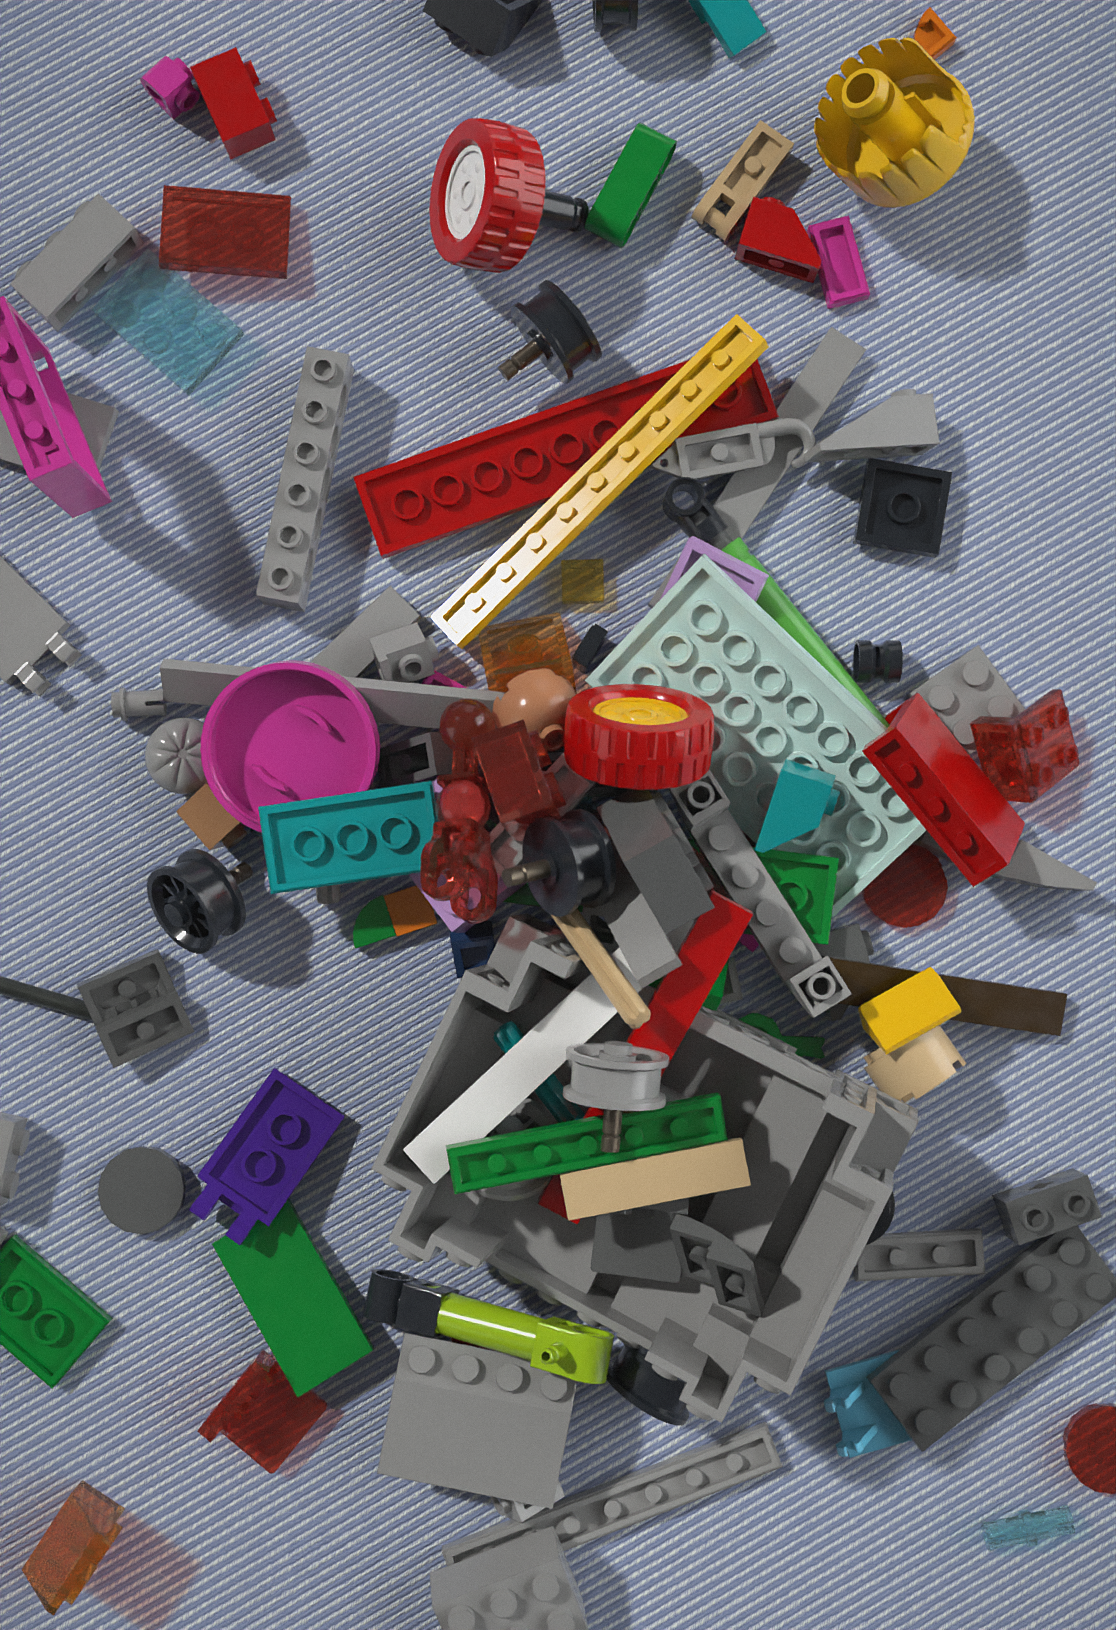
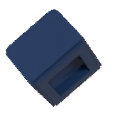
M490 920L476 923L465 933L450 931V943L457 978H462L465 970L487 964L495 948L492 922Z

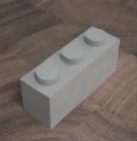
M98 193L91 201H86L78 207L74 214V219L62 231H57L48 238L44 249L33 261L25 262L18 269L15 279L10 285L29 306L58 332L144 242L136 228Z

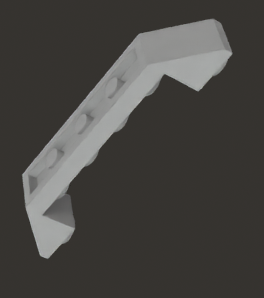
M710 769L701 779L691 784L670 788L671 796L693 841L729 898L753 912V916L747 925L784 985L809 1015L814 1018L850 996L852 993L828 956L821 957L728 810L731 803Z

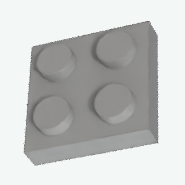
M979 645L907 695L908 698H911L916 693H919L969 755L1028 714Z

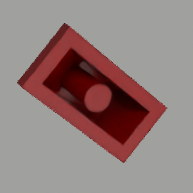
M753 196L734 259L814 283L822 260L795 210L786 207L779 199L773 197L760 199Z

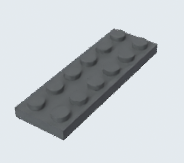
M1078 1226L1042 1237L866 1376V1378L915 1445L923 1452L1116 1297V1277Z

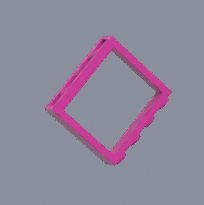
M4 296L0 297V410L29 481L72 518L111 503L112 500L49 348ZM45 357L49 368L38 372L34 361Z

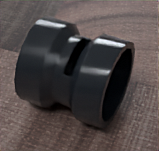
M856 640L853 651V676L856 683H869L873 678L882 679L885 683L900 682L903 652L899 640H886L882 645L873 644L870 640Z

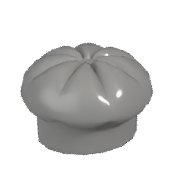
M192 718L172 719L160 725L150 736L145 749V763L150 776L160 787L177 794H191L197 792L208 783L204 775L200 752L203 722Z

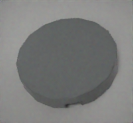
M140 1146L126 1149L109 1161L100 1176L98 1196L101 1209L112 1224L125 1232L145 1234L158 1231L175 1219L184 1205L186 1196L184 1171L176 1159L161 1148Z

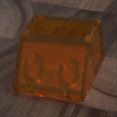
M83 1480L69 1495L22 1568L24 1575L45 1610L53 1616L64 1601L72 1606L98 1568L100 1561L123 1529V1526L118 1524L117 1521L125 1508Z

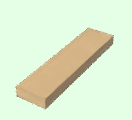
M740 1137L729 1139L728 1141L560 1174L568 1221L751 1185L743 1141Z

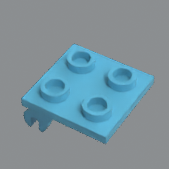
M899 1350L825 1370L830 1397L825 1399L823 1403L826 1412H836L842 1431V1441L836 1444L839 1456H849L851 1458L912 1440L866 1378V1376Z

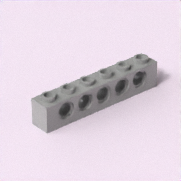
M309 346L306 348L256 596L264 605L305 612L354 374L349 354Z

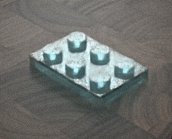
M148 248L91 309L101 321L188 396L244 335L239 326Z

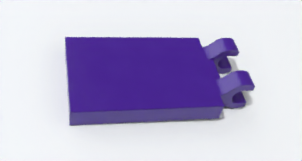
M274 1068L197 1175L207 1185L192 1204L189 1211L202 1220H206L218 1201H221L239 1214L225 1236L241 1245L257 1220H260L267 1226L271 1225L345 1116Z

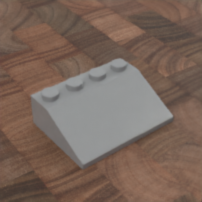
M404 1333L377 1474L553 1509L577 1381L530 1367L531 1361L502 1352Z

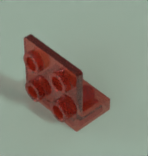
M1052 689L1016 717L979 716L970 723L982 771L1006 801L1033 803L1079 766L1078 748L1075 745L1069 721V711L1065 705L1061 689Z
M262 1349L207 1416L197 1432L210 1443L221 1432L267 1472L273 1474L327 1408V1402L312 1390L297 1397L277 1360Z

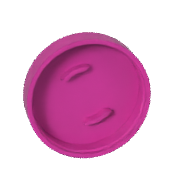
M288 660L254 668L233 680L223 689L206 716L202 729L200 752L204 775L219 803L236 820L262 833L258 810L260 806L368 791L378 769L380 740L377 724L368 703L348 680L324 666L306 661Z

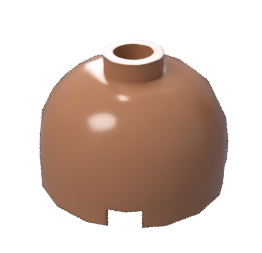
M546 668L529 670L514 677L506 684L509 690L503 695L501 701L497 696L493 703L492 718L502 738L519 753L557 752L563 749L566 708L571 698L576 695L569 680L563 675H555L552 670Z

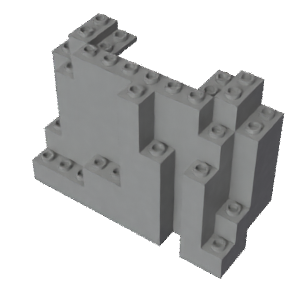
M528 913L509 916L487 964L465 970L371 1168L383 1175L381 1180L386 1185L400 1191L411 1190L388 1241L399 1246L398 1251L403 1256L417 1262L423 1260L429 1262L442 1250L446 1251V1257L450 1261L463 1267H470L472 1265L478 1268L486 1261L499 1268V1274L508 1281L516 1284L525 1282L536 1288L538 1295L545 1301L554 1305H561L563 1303L578 1311L577 1316L587 1324L595 1327H600L602 1324L617 1332V1338L624 1344L637 1349L641 1346L648 1349L645 1360L652 1363V1368L656 1373L669 1380L676 1381L679 1378L686 1382L679 1400L686 1403V1408L693 1415L703 1420L710 1421L713 1418L721 1423L723 1422L747 1372L754 1376L753 1380L763 1389L776 1394L781 1390L791 1396L893 1191L894 1171L918 1124V1109L838 1069L834 1074L796 1055L797 1048L719 1009L713 1011L701 1006L669 1062V1066L664 1071L660 1084L689 1098L717 1092L721 1096L728 1140L740 1137L743 1141L751 1185L690 1197L687 1217L720 1232L734 1242L753 1261L764 1305L763 1315L759 1317L718 1304L713 1284L683 1276L682 1270L678 1283L593 1272L590 1267L597 1215L581 1218L578 1225L568 1221L564 1217L538 1204V1198L543 1190L531 1197L515 1201L495 1200L478 1194L475 1191L454 1195L450 1170L433 1184L403 1151L409 1143L505 1055L493 1039L494 1032L508 1021H512L525 1036L591 974L562 930ZM649 985L638 992L646 1006L656 988ZM617 1012L584 1044L605 1043L606 1041L626 1042L633 1028L625 1023ZM569 1059L553 1072L563 1086L571 1084L572 1061ZM534 1091L527 1097L546 1108ZM578 1104L581 1110L586 1114L589 1109V1106Z

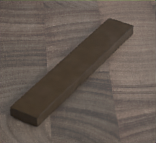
M829 957L852 993L837 1004L860 1007L867 1001L921 972L920 970ZM938 973L962 1011L949 1020L1061 1036L1068 994Z

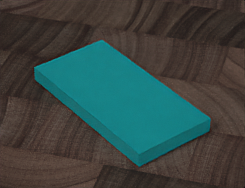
M434 781L258 807L271 894L446 869Z

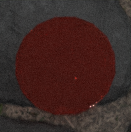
M911 844L862 890V896L871 914L884 924L899 928L919 926L934 918L944 905L948 891L947 877H945L942 864L934 854L924 847Z
M1095 1403L1087 1405L1071 1417L1064 1430L1065 1462L1080 1483L1095 1492L1115 1494L1116 1404L1103 1403L1098 1405Z

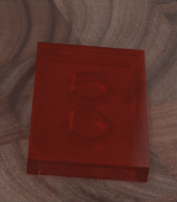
M164 185L159 250L160 269L287 279L291 196Z

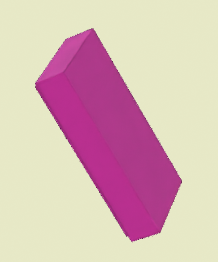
M849 216L809 225L807 234L822 260L818 275L827 309L868 300L870 292Z

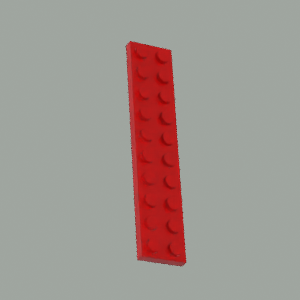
M758 359L677 438L778 419L779 415ZM689 360L354 476L358 493L382 559L547 502ZM672 443L654 461L672 446Z

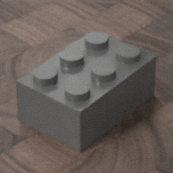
M629 789L597 807L623 863L665 934L674 931L714 908L706 892L714 886L660 792L651 796L648 790Z

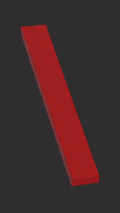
M711 890L709 898L714 908L694 920L676 953L682 965L662 977L647 1004L651 1013L649 1021L644 1022L640 1028L633 1029L626 1041L633 1044V1046L663 1052L669 1056V1062L753 916L751 910ZM666 1068L661 1069V1077ZM589 1107L584 1118L603 1115L604 1109ZM560 1174L552 1176L550 1183L543 1189L538 1198V1204L568 1220ZM580 1219L570 1221L578 1225Z

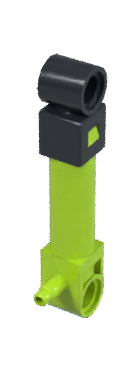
M383 1269L371 1271L363 1311L364 1317L370 1320L395 1324L398 1328L432 1338L444 1335L531 1361L530 1367L589 1384H604L606 1382L614 1335L608 1331L555 1316L548 1319L539 1318L459 1295V1289L424 1279L414 1281L412 1276L401 1272Z

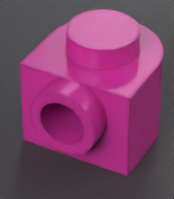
M164 56L140 78L148 94L173 120L183 111L185 112L193 108L199 99V92L193 87L191 82L194 76L187 65L178 57L172 60Z

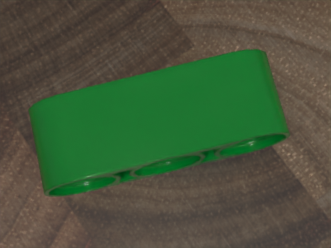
M639 122L593 204L584 229L622 249L667 169L676 149L677 141Z

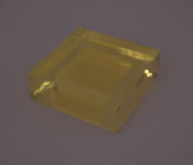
M603 559L561 560L562 604L604 603Z

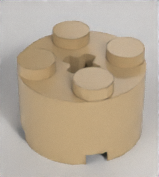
M940 1025L887 1055L878 1047L863 1057L868 1064L864 1069L878 1090L904 1103L913 1097L917 1100L957 1072L955 1069L964 1067L967 1064Z

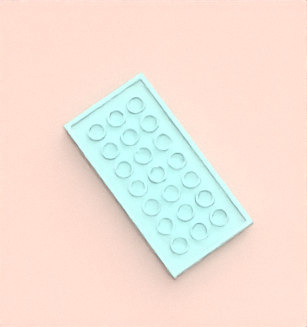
M705 553L585 680L592 688L615 684L654 685L684 691L704 700L714 713V742L709 769L731 803L728 810L739 828L756 844L786 759L836 775L832 789L840 791L832 816L823 814L818 828L772 849L839 858L832 910L833 917L926 831L924 826L862 752L865 745L885 732L887 727Z

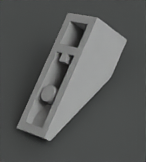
M903 389L893 392L889 399L811 448L804 454L805 462L923 455L940 443L933 393L916 394L915 389Z

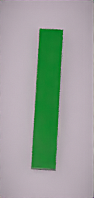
M716 1092L666 1102L664 1107L655 1110L623 1111L621 1133L619 1134L620 1149L617 1153L601 1151V1139L604 1134L602 1132L603 1115L446 1145L454 1195L728 1141L721 1096Z

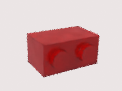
M236 47L190 67L230 160L276 140L271 124L276 123L277 119L267 97L259 99L255 87L261 85L254 66L251 60L243 63Z

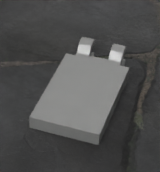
M0 555V678L10 685L19 678L32 693L41 696L52 684L33 665L49 649L58 659L70 667L82 654L62 635L71 625Z

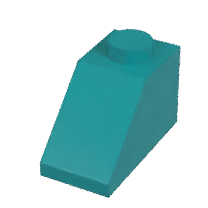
M786 759L781 769L755 851L764 853L818 828L823 814L832 816L840 791L832 789L836 775Z

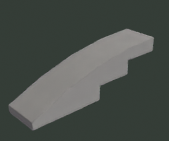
M927 830L913 842V844L953 863ZM1023 840L1018 841L1009 865L990 876L1034 887L1073 891L1094 890L1097 884L1092 879Z

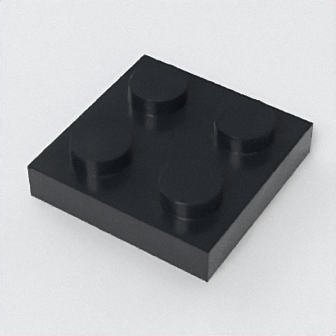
M869 458L865 467L853 544L936 558L940 551L952 472Z

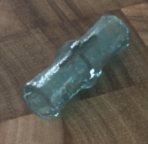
M1066 1504L1032 1513L1028 1512V1509L1018 1511L1017 1516L981 1522V1529L985 1531V1533H982L983 1539L989 1552L994 1551V1549L1026 1543L1028 1547L1038 1545V1540L1075 1534V1526L1070 1525V1523H1074L1073 1517Z

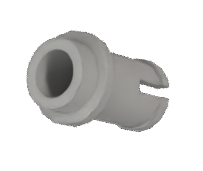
M123 687L120 688L119 692H112L111 707L113 717H121L124 722L128 721L129 717L166 716L167 703H148V701H163V689L126 691V688Z

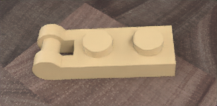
M760 120L696 206L691 218L701 225L706 222L716 230L715 235L726 242L749 210L753 196L758 198L791 153L794 143ZM720 199L732 207L727 215H724L715 208Z

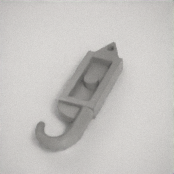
M784 418L758 424L753 423L676 438L672 442V446L654 461L650 468L677 478L690 477L695 480L759 468L769 463L775 450V437L792 434L800 437L804 446L801 456L791 462L793 468H798L807 463L805 462L804 454L816 445V440L811 428L799 419ZM661 460L665 461L666 467L660 465Z

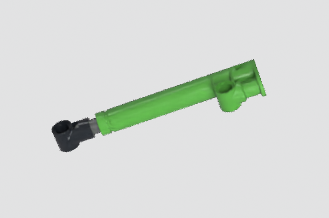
M680 477L674 480L669 485L662 502L663 511L671 521L677 522L689 538L694 536L768 574L769 577L756 603L888 728V722L755 555L749 553L750 549L743 540L738 537L733 541L725 530L729 526L706 499L701 484L690 477ZM679 491L687 492L692 496L694 506L690 509H680L674 504L672 495Z

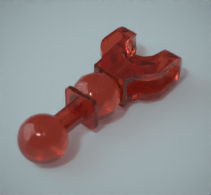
M463 698L449 704L443 711L439 721L441 738L453 750L452 774L437 777V784L443 788L439 792L435 804V811L439 822L433 824V836L425 844L421 853L420 883L423 891L436 901L450 900L451 909L459 918L467 923L477 924L489 919L495 912L497 905L498 875L491 854L490 833L483 828L489 820L492 809L490 798L487 794L492 791V785L478 773L479 751L483 750L491 742L495 733V720L492 712L485 704L476 699ZM443 874L447 882L437 887L438 878ZM476 888L481 893V899L477 907L469 910L467 906L469 890Z

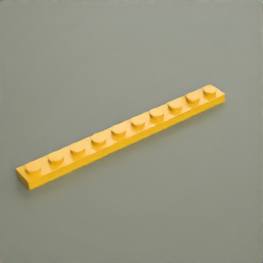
M736 314L431 616L433 621L460 649H463L769 347L766 340Z

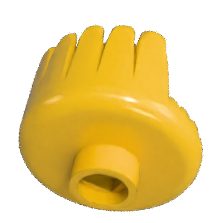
M906 37L901 39L900 42L896 38L880 40L878 44L883 54L872 44L863 47L858 51V55L864 64L854 57L846 59L840 67L846 79L838 74H834L829 78L826 83V91L832 101L826 97L820 99L817 109L822 119L817 117L814 122V133L817 137L816 147L826 166L861 199L873 205L886 208L904 207L917 203L942 188L963 163L970 148L975 127L974 108L963 84L952 74L946 72L916 40Z

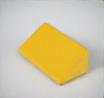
M932 967L919 972L858 1008L863 1029L886 1055L962 1012L960 1006Z

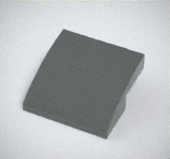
M158 949L77 983L79 992L113 1068L194 1032Z
M676 1213L670 1226V1232L683 1276L713 1284L718 1304L762 1317L764 1305L753 1261L734 1242L720 1232L699 1221Z

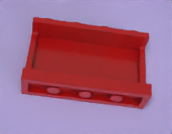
M916 693L887 714L885 720L888 722L889 727L885 732L865 745L862 752L974 887L1009 865L1025 823L922 696Z

